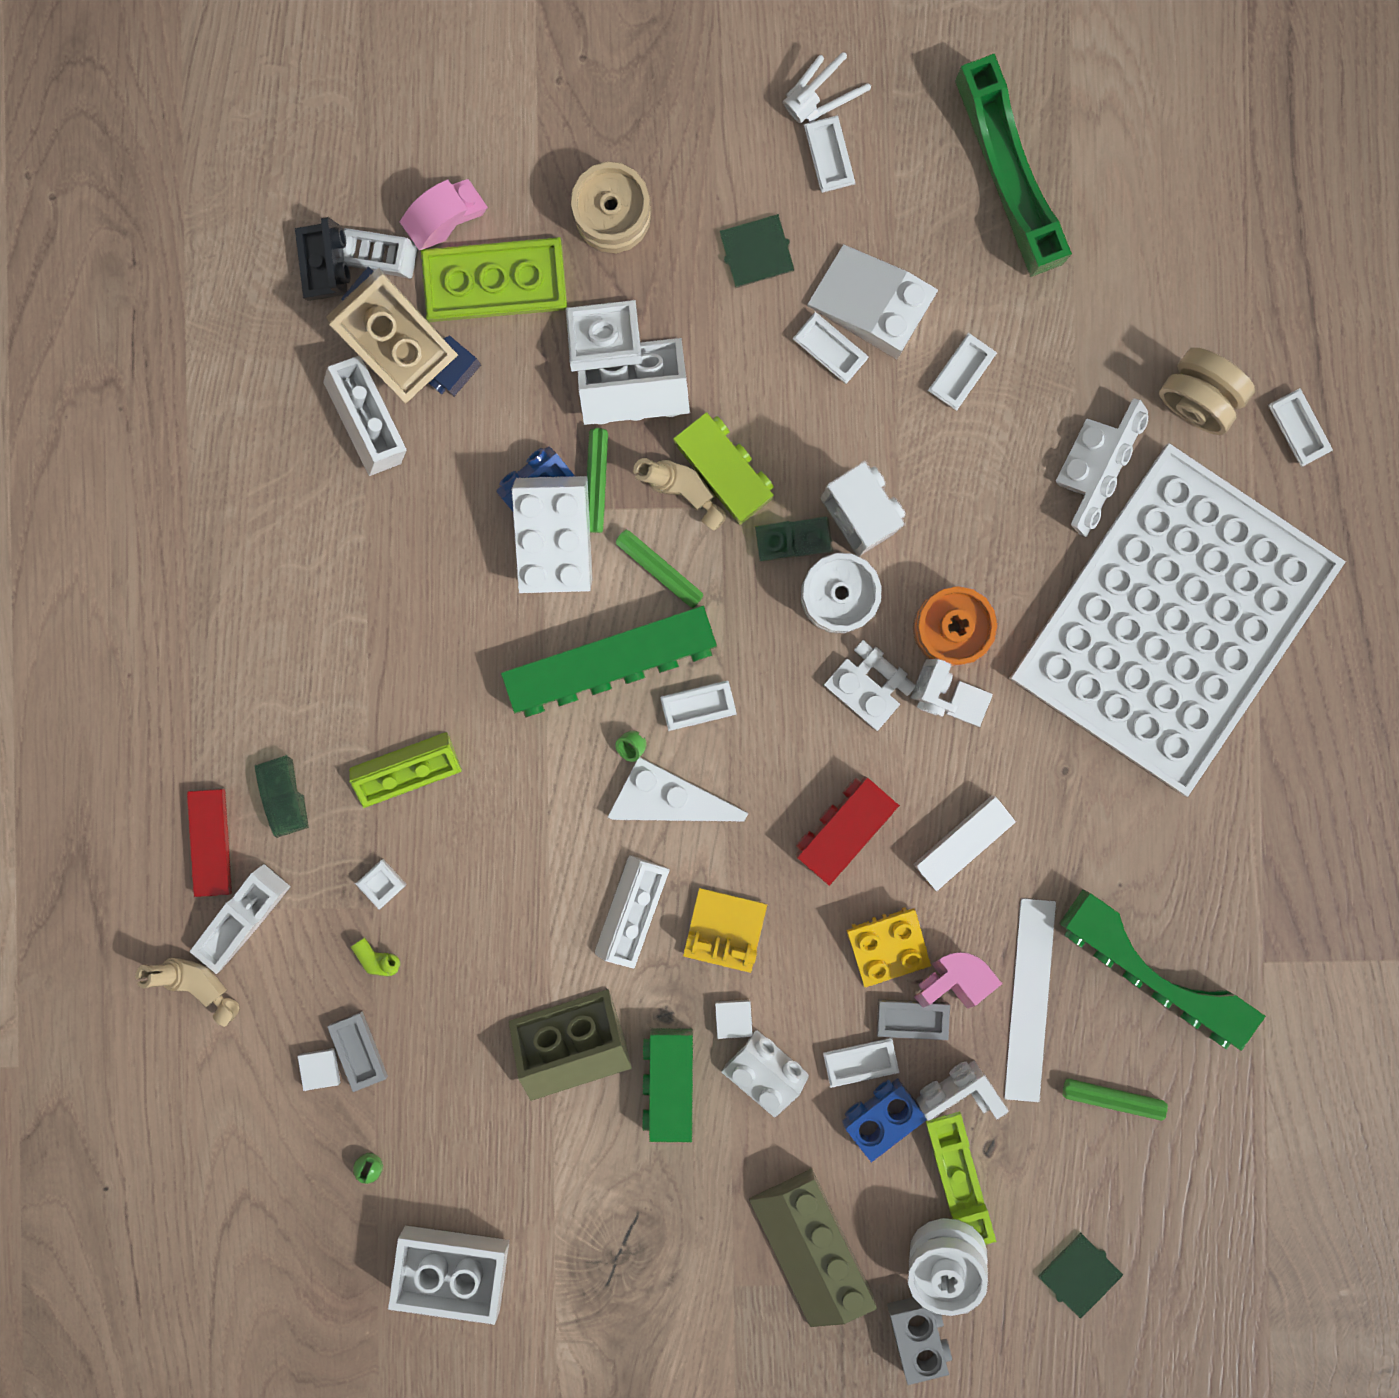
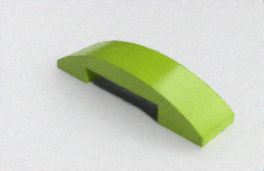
M960 1111L926 1121L933 1154L952 1219L960 1220L972 1226L983 1237L985 1245L997 1242L989 1212L983 1199Z

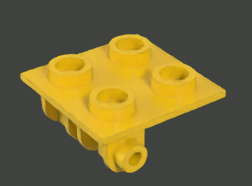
M699 888L683 957L751 973L757 956L758 942L768 904Z
M903 907L901 911L889 914V917L886 914H882V919L876 920L873 917L870 923L869 921L858 925L854 923L852 928L846 930L865 988L931 967L915 908L906 910V907Z

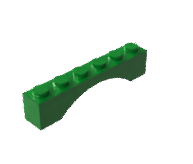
M993 53L962 65L955 83L1029 275L1033 277L1059 267L1068 260L1072 253L1061 224L1043 197L1028 164L1015 124L1008 87L996 55Z
M1084 889L1059 922L1060 925L1067 929L1064 934L1065 937L1081 948L1085 942L1096 949L1093 956L1109 968L1114 963L1125 970L1122 977L1139 989L1143 983L1154 990L1151 995L1153 999L1168 1009L1174 1004L1183 1010L1180 1015L1183 1020L1196 1029L1201 1024L1210 1029L1212 1033L1209 1035V1038L1226 1050L1230 1045H1233L1242 1051L1266 1017L1237 995L1227 990L1205 991L1189 989L1160 977L1146 965L1133 948L1124 930L1120 913Z

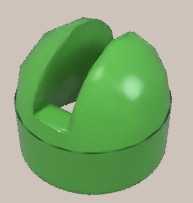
M630 730L616 741V750L623 759L634 762L644 753L647 743L646 739L639 735L640 732Z
M373 1153L362 1154L353 1166L356 1180L365 1184L376 1181L383 1171L381 1159ZM366 1161L372 1163L367 1177L362 1175Z

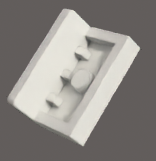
M757 1030L749 1038L746 1045L722 1070L726 1077L774 1118L800 1095L809 1077L808 1073L797 1062L789 1058L770 1039Z

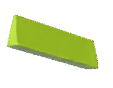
M444 732L351 767L349 769V781L362 807L366 808L460 773L462 769L448 733Z

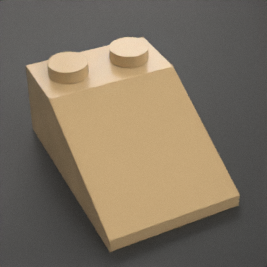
M380 268L374 271L326 316L330 326L405 404L458 356Z

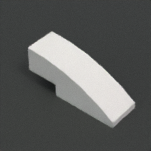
M263 864L250 874L235 896L223 906L190 950V953L217 974L249 939L291 886Z

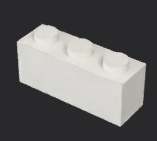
M356 356L328 366L323 383L368 475L371 476L400 465L407 449L363 359L360 356Z

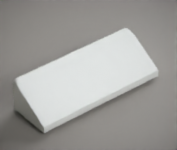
M992 795L913 865L929 884L938 891L1016 821L996 796Z
M634 856L628 857L597 943L595 955L607 962L635 968L670 869Z

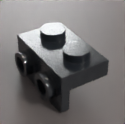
M329 217L321 218V224L295 228L303 298L307 301L343 296L348 291L347 283L351 281L349 266L344 261L343 248L346 247V236L343 228Z

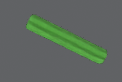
M594 428L589 431L587 481L590 533H601L604 526L608 432L601 428Z
M626 529L618 536L615 541L617 546L689 607H696L702 600L704 595L697 587L632 532Z
M1066 1079L1063 1086V1096L1068 1100L1160 1121L1164 1120L1167 1115L1168 1104L1160 1099L1072 1079Z

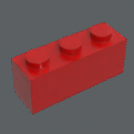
M866 776L861 781L858 778H854L842 792L846 798L840 805L836 807L832 804L819 818L823 824L814 834L809 830L796 845L799 849L796 857L829 886L900 806Z

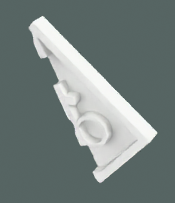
M640 757L636 761L608 818L612 820L744 822L748 813Z

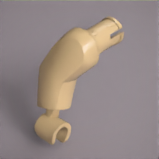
M642 458L636 462L633 472L638 474L635 476L637 480L650 483L652 489L659 493L681 494L696 510L704 507L707 512L701 520L710 529H719L726 519V512L720 506L711 502L715 495L698 471L669 460H662L656 463L647 458Z
M168 958L163 964L141 965L136 971V980L148 978L147 981H139L137 983L140 988L164 986L170 991H189L205 1007L213 1002L218 1007L213 1014V1019L220 1026H227L239 1012V1004L233 999H224L222 997V994L227 991L214 973L202 964L179 958Z

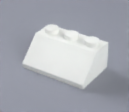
M682 338L640 342L642 364L578 371L579 394L584 425H602L624 420L639 421L644 418L661 416L675 417L679 414L690 413Z

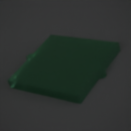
M779 214L719 231L726 254L724 262L729 264L735 288L795 270L788 249L790 240L785 238Z
M1080 1233L1038 1277L1056 1294L1055 1298L1058 1302L1063 1301L1081 1319L1124 1274L1106 1257L1107 1254L1103 1249L1099 1250Z

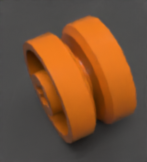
M956 586L942 589L923 601L915 613L913 633L915 642L924 656L929 659H940L952 664L951 666L972 663L985 655L995 641L998 625L995 610L986 597L974 589ZM952 621L958 623V632L950 633L948 625L952 624Z

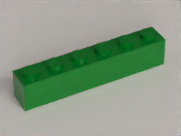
M701 606L502 672L501 675L514 714L523 712L525 718L545 712L543 706L545 704L557 701L560 707L578 701V693L590 690L593 696L611 690L610 683L623 678L625 684L646 678L644 671L656 667L659 673L679 667L677 660L691 656L692 662L713 656L711 649L716 648L717 644L705 607Z

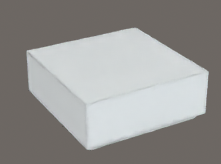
M958 681L950 701L951 704L957 706L955 713L946 712V714L980 727L993 694Z
M384 859L378 862L355 883L378 909H381L407 885Z
M750 999L715 1002L717 1039L753 1036Z
M335 1048L298 1055L303 1091L336 1086L341 1083Z

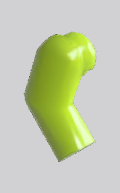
M366 938L350 947L368 974L388 977L395 975L399 970L400 960L396 955L374 952Z

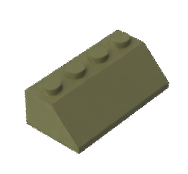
M812 1168L749 1198L810 1327L847 1324L877 1309L873 1293Z

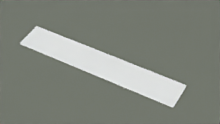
M1021 899L1004 1097L1007 1100L1039 1102L1056 908L1055 901Z

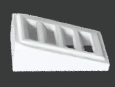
M344 228L346 247L343 248L344 261L348 266L365 270L369 266L373 271L380 268L384 274L412 278L418 251L412 240L405 237ZM357 239L362 240L359 256L354 258ZM371 242H372V243H375V244H374L372 259H371V261H370V260H368V257H369V252H370V247H371ZM385 246H389L386 263H383Z

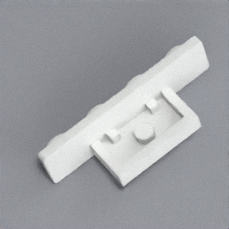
M1133 398L1118 429L1086 419L1055 481L1063 488L1085 495L1071 523V526L1082 536L1087 537L1090 530L1094 529L1099 523L1101 508L1106 498L1113 494L1117 485V476L1122 466H1125L1132 456V445L1137 435L1141 434L1147 426L1148 410L1139 399Z

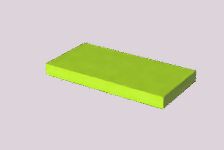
M561 237L421 250L426 317L428 322L563 311L568 308Z

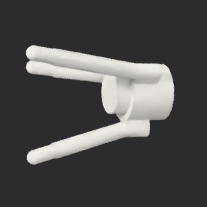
M841 53L810 85H806L824 60V57L819 55L795 87L786 94L787 98L783 100V104L798 123H802L805 119L809 123L814 122L819 116L871 89V85L867 83L819 108L816 107L820 99L815 90L847 58L846 53Z

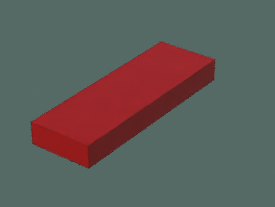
M225 789L188 791L187 801L194 897L232 894Z

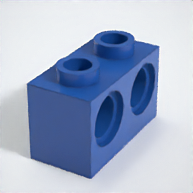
M898 1078L892 1083L890 1080L881 1083L873 1091L875 1096L864 1104L862 1101L854 1104L846 1111V1118L842 1120L845 1130L871 1163L927 1120L918 1103ZM902 1099L905 1101V1107L900 1113L893 1114L887 1111V1107L892 1100ZM865 1121H874L878 1124L876 1131L870 1135L860 1133L859 1128Z

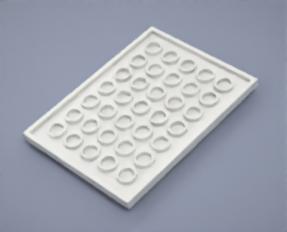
M1169 443L1165 445L1009 679L1183 796L1188 797L1346 561Z

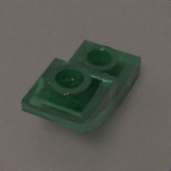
M827 516L755 526L759 560L761 562L833 552L830 523Z
M286 755L255 765L262 804L273 836L279 838L309 828L305 798L303 794L297 791L293 759Z

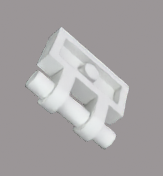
M862 640L854 651L864 660L857 667L846 658L825 682L824 686L873 729L878 731L900 705L890 694L898 688L908 696L916 685L906 677L908 674L901 667L896 669L882 657L884 653L877 647L872 648ZM872 667L888 679L882 687L866 675Z

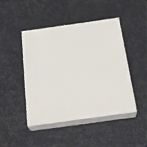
M635 300L566 308L572 372L642 364Z

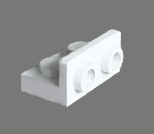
M940 659L925 660L916 682V687L910 697L919 701L918 709L939 716H943L944 712L955 713L956 705L938 698L940 692L945 694L950 686L953 674L949 673L952 664Z

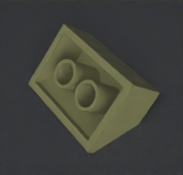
M609 989L508 1021L518 1079L530 1101L632 1069L626 1040Z

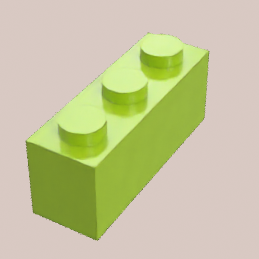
M706 412L674 438V444L691 466L698 471L732 517L741 525L773 499L774 495L770 490L774 488V485L762 471L756 474L748 464L752 458L740 443L734 446L726 435L730 431L718 416L712 419Z

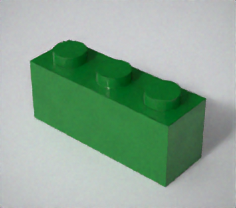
M651 1028L650 1039H643V1060H650V1074H643V1095H650L649 1109H643L642 1129L643 1131H649V1142H692L693 1029Z

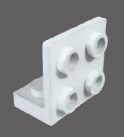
M966 1061L958 1064L949 1072L950 1077L941 1083L934 1081L926 1085L920 1091L921 1096L916 1099L927 1121L933 1119L970 1093L984 1114L991 1110L995 1118L999 1119L1009 1112L975 1061L969 1064Z

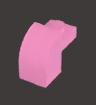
M469 179L452 185L449 180H445L418 197L399 222L420 251L446 241L456 225L482 216L488 207Z
M953 953L932 963L940 976L938 977L934 972L918 984L922 991L915 995L914 998L924 1008L931 1005L951 988L964 1006L969 1009L980 1003L1002 983L980 958L968 953Z

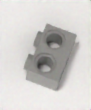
M914 1297L888 1303L887 1307L907 1385L948 1376L949 1372L946 1362L952 1361V1356L947 1339L940 1340L938 1327L944 1326L942 1316L923 1308ZM920 1315L925 1317L924 1323L920 1326L913 1327L908 1324L909 1320L914 1316ZM924 1350L934 1352L929 1360L921 1361L917 1359L918 1354Z

